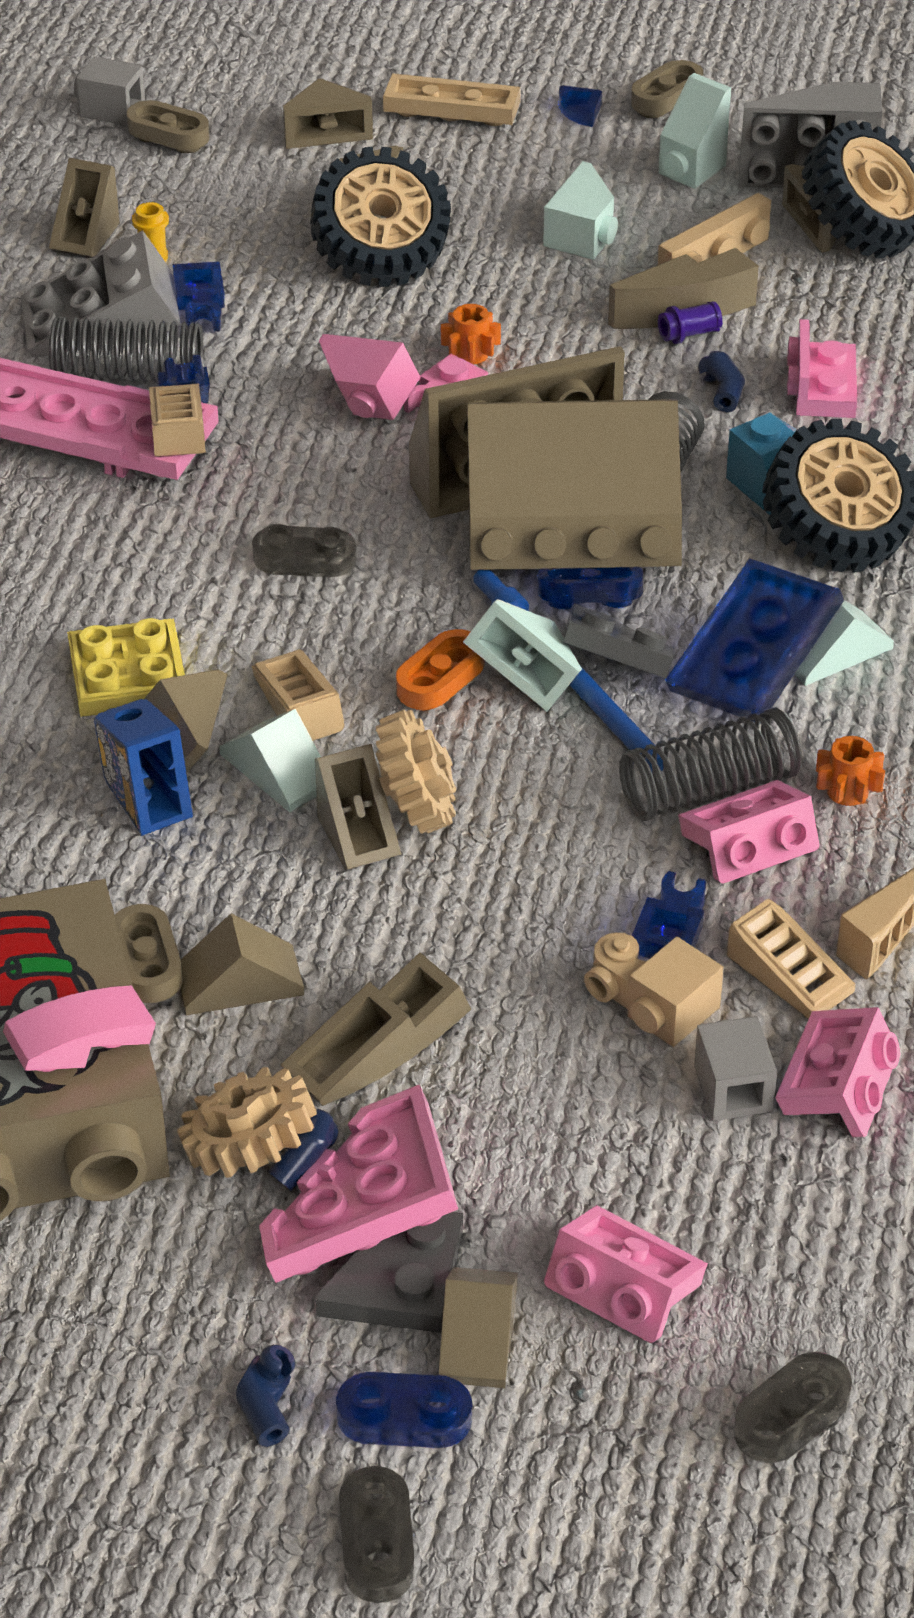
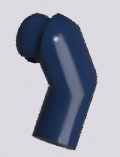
M711 351L709 356L703 357L699 361V374L706 372L703 380L708 383L718 381L719 385L713 403L722 412H732L738 405L745 385V378L727 353Z
M316 1109L317 1115L310 1118L314 1126L313 1130L297 1134L301 1145L298 1148H285L281 1153V1160L273 1163L267 1171L291 1192L297 1186V1181L338 1139V1126L333 1121V1117L329 1112Z
M273 1344L266 1346L261 1354L251 1361L238 1383L235 1393L237 1403L258 1443L265 1447L278 1444L290 1431L289 1425L277 1404L290 1383V1374L295 1369V1359L292 1353L281 1345Z

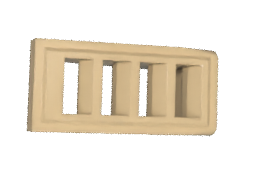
M199 383L149 387L154 455L159 457L206 453Z
M299 649L252 665L253 675L276 716L296 709L312 741L341 732L344 729L345 724L338 692L303 650Z
M914 868L841 914L836 956L864 979H868L878 970L914 926Z
M766 899L731 924L728 935L727 956L808 1019L812 1011L830 1010L855 992V983L798 923L771 899ZM778 950L783 952L777 957L773 955ZM799 965L803 967L794 975L790 973L791 970ZM817 979L823 982L822 985L811 993L805 988Z

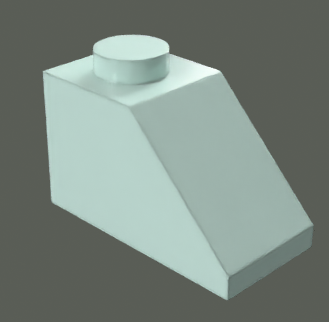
M696 73L688 77L660 135L658 174L696 189L726 166L731 87Z
M582 161L544 206L543 246L594 260L606 244L609 245L613 242L618 228V219L613 217L614 196L591 163Z

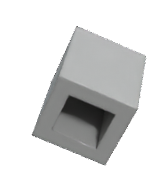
M94 56L82 72L77 74L74 81V95L79 100L80 117L128 125L127 109L137 102L145 101L142 65Z
M758 1016L734 1020L726 1019L697 1025L694 1067L712 1121L773 1112L777 1069Z

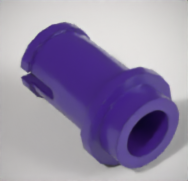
M715 301L683 309L669 306L664 313H660L658 316V329L662 339L666 342L672 341L674 344L682 343L685 337L719 332L723 325L722 313Z

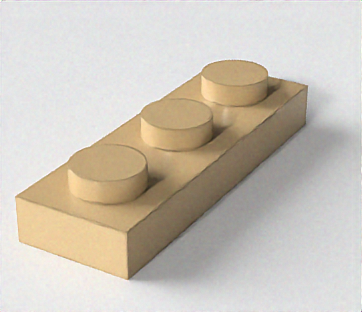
M392 73L383 95V111L394 112L406 117L417 115L440 117L446 121H478L490 126L512 125L520 104V87L394 73Z
M756 193L661 243L658 247V265L685 254L699 263L733 248H737L740 252L744 253L768 240L771 200L760 193Z

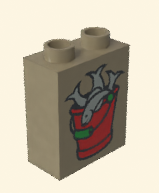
M105 879L0 898V1221L16 1208L75 1196L90 1201L115 1200L130 1194L142 1182L170 1177L162 1096L148 1044L121 1045L116 1048L91 1047L85 1068L56 1069L50 1072L25 1071L3 1033L5 1021L46 1002L89 990L131 985L133 987Z

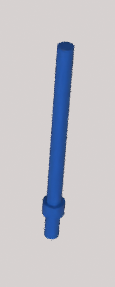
M478 570L475 573L473 582L488 597L491 605L499 599L529 611L528 601L514 587H506L491 570ZM582 668L569 686L629 750L639 747L644 749L649 744L655 746ZM653 749L647 751L648 753L651 754V756H652V753H653ZM657 753V764L660 770L663 771V760ZM646 758L645 760L648 763L650 770L652 772V764Z

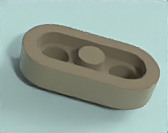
M675 60L665 63L633 83L631 90L632 108L646 118L662 117L673 110L688 77L693 73L703 76L702 67L686 60Z
M155 100L140 101L127 109L128 131L141 141L174 148L181 153H194L205 146L210 140L209 121L201 113Z
M136 904L121 909L115 914L134 990L143 1003H157L171 998L182 987L183 973L181 959L167 915L160 908L149 904Z

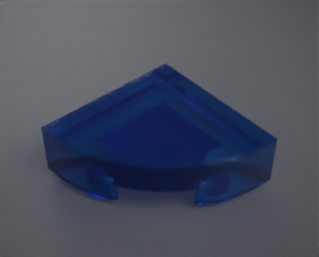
M565 85L560 86L559 108L568 119L578 124L593 127L602 106V91Z

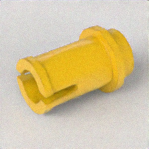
M142 203L136 207L135 213L132 215V225L137 229V233L142 230L166 262L168 250L166 247L165 227L169 224V215L164 211L163 206L158 203Z

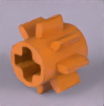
M461 305L453 312L448 313V323L441 324V345L449 346V355L453 354L473 365L484 362L488 356L492 357L494 355V345L501 344V323L493 322V313L491 311L488 312L481 305Z
M844 736L835 739L831 751L818 750L816 788L818 790L827 789L828 796L838 804L845 806L864 804L869 796V790L873 792H882L885 777V770L883 769L884 753L874 752L872 744L858 736Z

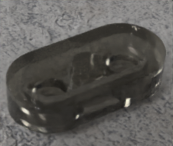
M273 524L260 530L252 540L254 564L258 569L268 574L338 577L347 574L356 565V541L350 533L336 527L318 528Z
M821 1352L804 1353L792 1359L745 1396L738 1404L734 1423V1438L737 1446L748 1457L764 1463H777L793 1456L839 1419L847 1410L852 1386L851 1375L847 1367L834 1356ZM818 1393L824 1396L825 1398L812 1399L808 1397L806 1394ZM768 1430L776 1433L777 1435H764L759 1432Z
M381 1466L364 1467L353 1472L345 1479L339 1493L344 1578L351 1592L360 1599L372 1603H385L402 1596L410 1588L414 1579V1546L409 1490L404 1479L395 1471ZM369 1494L384 1495L377 1500H370L364 1497ZM384 1552L389 1555L387 1559L382 1561H374L368 1558L372 1553Z

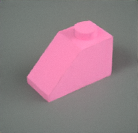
M323 334L319 339V343L333 377L353 415L363 418L372 417L394 420L420 379V375L403 342Z

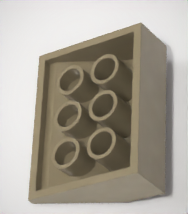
M614 347L426 388L409 441L410 485L428 517L431 519L469 510L467 403L623 400L625 352L622 347Z
M677 399L467 403L469 560L471 570L682 566V499Z

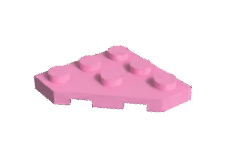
M420 1084L362 1107L348 1123L352 1134L337 1151L326 1149L320 1158L297 1181L301 1193L285 1212L284 1210L274 1208L259 1225L265 1262L275 1283L294 1275L310 1273L324 1263L357 1250L370 1249L381 1240L416 1226L432 1224L443 1215L458 1210L430 1107Z

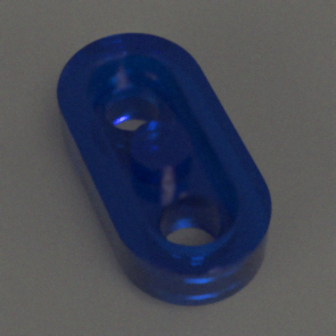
M640 567L549 568L538 571V596L548 601L549 606L556 609H572L574 603L579 605L580 603H602V605L611 608H623L630 606L633 600L643 595V570Z
M363 1372L347 1379L339 1388L336 1396L337 1422L341 1431L351 1440L362 1444L445 1448L463 1440L469 1433L472 1425V1398L468 1389L458 1380L447 1376ZM380 1399L375 1403L362 1402V1400ZM438 1402L445 1403L447 1405L443 1407H433L429 1405V1403Z

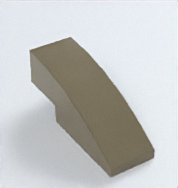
M737 248L699 263L687 254L610 284L608 325L613 329L657 328L659 314L664 313L669 306L683 309L715 301L720 307L722 316L755 306L759 265Z
M420 952L380 990L369 981L280 1065L282 1069H289L292 1078L300 1075L309 1094L324 1106L364 1088L406 1063L446 1033L472 1009L460 986Z

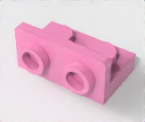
M800 319L798 337L789 336L787 366H789L787 395H796V415L855 418L857 408L856 344L838 341L810 342L809 320Z
M779 780L678 815L682 836L709 850L713 877L723 884L813 852L819 847L811 796Z
M879 1008L811 1012L775 1097L784 1115L840 1113L852 1137H865L867 1135L875 1113L881 1108L882 1094L892 1069L896 1068L900 1057L898 1039L893 1032H890Z
M596 1205L559 1229L544 1284L549 1289L643 1340L654 1343L662 1336L671 1307L701 1285L708 1263Z

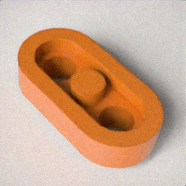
M453 629L438 634L398 668L396 672V694L401 703L421 711L437 708L447 702L483 671L485 660L463 643L471 631Z

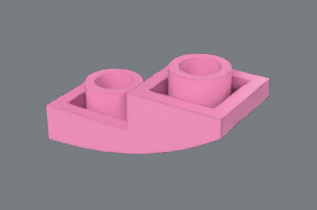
M131 985L89 990L46 1002L5 1021L3 1033L25 1071L50 1072L56 1069L85 1068L91 1047L116 1048L121 1045L150 1044L156 1023Z

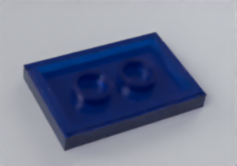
M749 558L665 679L669 690L738 717L748 718L751 714L759 715L761 711L771 709L844 602L841 590Z

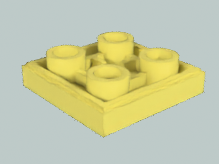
M147 618L137 623L107 627L92 625L83 630L67 632L80 717L98 715L108 709L144 699L160 679L185 675L174 618L163 620Z

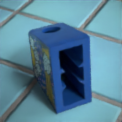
M139 699L99 713L94 719L105 781L141 836L192 818L193 812L180 729L147 699ZM150 778L154 782L149 790L144 785L143 779Z

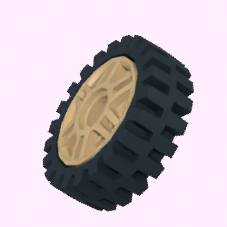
M856 120L848 121L846 124L841 123L837 125L810 151L803 163L805 167L802 170V178L807 180L803 184L805 194L813 195L808 201L812 210H821L822 213L818 217L819 221L823 226L828 223L833 226L830 233L837 240L843 235L846 237L845 246L852 250L859 246L860 254L869 257L874 253L875 258L883 259L887 255L891 258L904 251L914 242V163L910 159L914 153L908 147L902 151L898 147L901 140L894 135L887 139L885 129L877 126L872 130L870 123L862 121L857 124Z
M381 146L379 156L374 155L373 147H364L360 157L353 150L345 153L343 162L338 158L330 164L329 170H325L320 177L311 208V235L313 241H317L316 249L321 257L328 254L327 264L333 270L342 265V276L349 280L353 278L355 273L360 274V284L370 286L372 278H378L379 287H389L392 278H395L399 286L408 283L410 274L415 280L421 277L426 267L430 269L436 263L438 255L440 256L447 238L451 218L450 200H447L448 192L444 184L438 186V174L434 170L425 174L427 163L419 158L413 164H410V153L400 150L397 158L391 157L392 148ZM374 215H382L386 217V219L378 218Z
M830 419L826 426L822 420L814 421L808 428L802 426L794 432L792 437L789 436L776 454L766 474L762 493L766 495L762 502L764 511H771L768 518L771 528L783 527L778 537L785 546L792 541L798 544L793 552L802 559L808 552L814 554L812 564L823 568L828 560H831L832 571L844 572L850 564L854 573L864 571L868 565L871 569L880 566L885 559L888 560L895 554L914 526V470L907 471L911 460L906 453L897 457L894 455L898 445L893 440L888 439L884 444H881L877 441L881 434L880 431L871 427L865 435L861 433L862 423L852 420L844 429L842 419Z

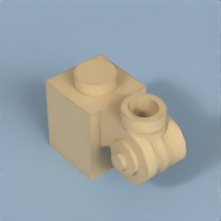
M615 932L601 937L594 947L593 966L584 975L585 986L598 1001L607 1003L613 999L628 1009L627 1017L632 1019L643 1031L653 1033L672 1047H675L696 1029L697 1025L703 1023L720 1008L724 966L679 937H675L648 961L638 959L639 944L633 936Z

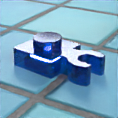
M220 262L172 264L178 311L185 310V322L188 327L192 322L195 323L197 320L207 319L212 322L214 332L220 331L221 308H225V293Z
M199 354L193 355L192 361L185 364H175L173 358H167L164 361L165 372L157 373V387L199 383L201 402L208 403L210 383L207 367H203L201 356Z
M669 871L663 876L660 900L647 897L632 933V936L639 944V956L650 959L675 937H679L694 948L696 947L704 923V910L702 908L705 904V879L698 878L694 889L681 892L675 889V872Z

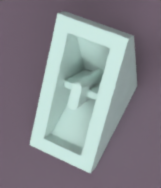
M822 588L775 646L774 655L806 686L892 650L894 640L862 610Z
M499 599L494 601L463 641V643L545 711H548L582 670L568 644L563 642L564 637L554 621Z
M296 709L265 720L219 746L222 757L289 813L316 797L315 759L321 756Z

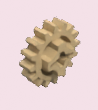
M403 709L379 719L380 725L375 728L380 740L376 741V746L379 749L376 751V756L381 771L379 780L386 796H390L397 803L401 813L407 812L410 825H417L421 834L430 833L453 823L452 817L456 816L454 807L451 802L455 801L453 793L456 792V787L451 772L453 764L446 747H441L436 741L432 730L425 731L421 718L415 719L412 710L405 711Z
M263 1067L257 1072L255 1077L248 1078L243 1071L238 1073L237 1076L225 1080V1083H215V1093L213 1095L197 1096L194 1101L198 1109L183 1112L181 1117L185 1125L178 1128L177 1133L193 1168L201 1166L204 1174L207 1176L214 1174L221 1168L225 1178H229L237 1172L239 1167L246 1166L250 1173L257 1172L259 1167L269 1164V1160L274 1163L281 1160L279 1151L283 1148H298L301 1142L297 1134L313 1130L314 1126L310 1118L317 1115V1111L300 1075L292 1078L289 1069L283 1068L271 1076L268 1067Z

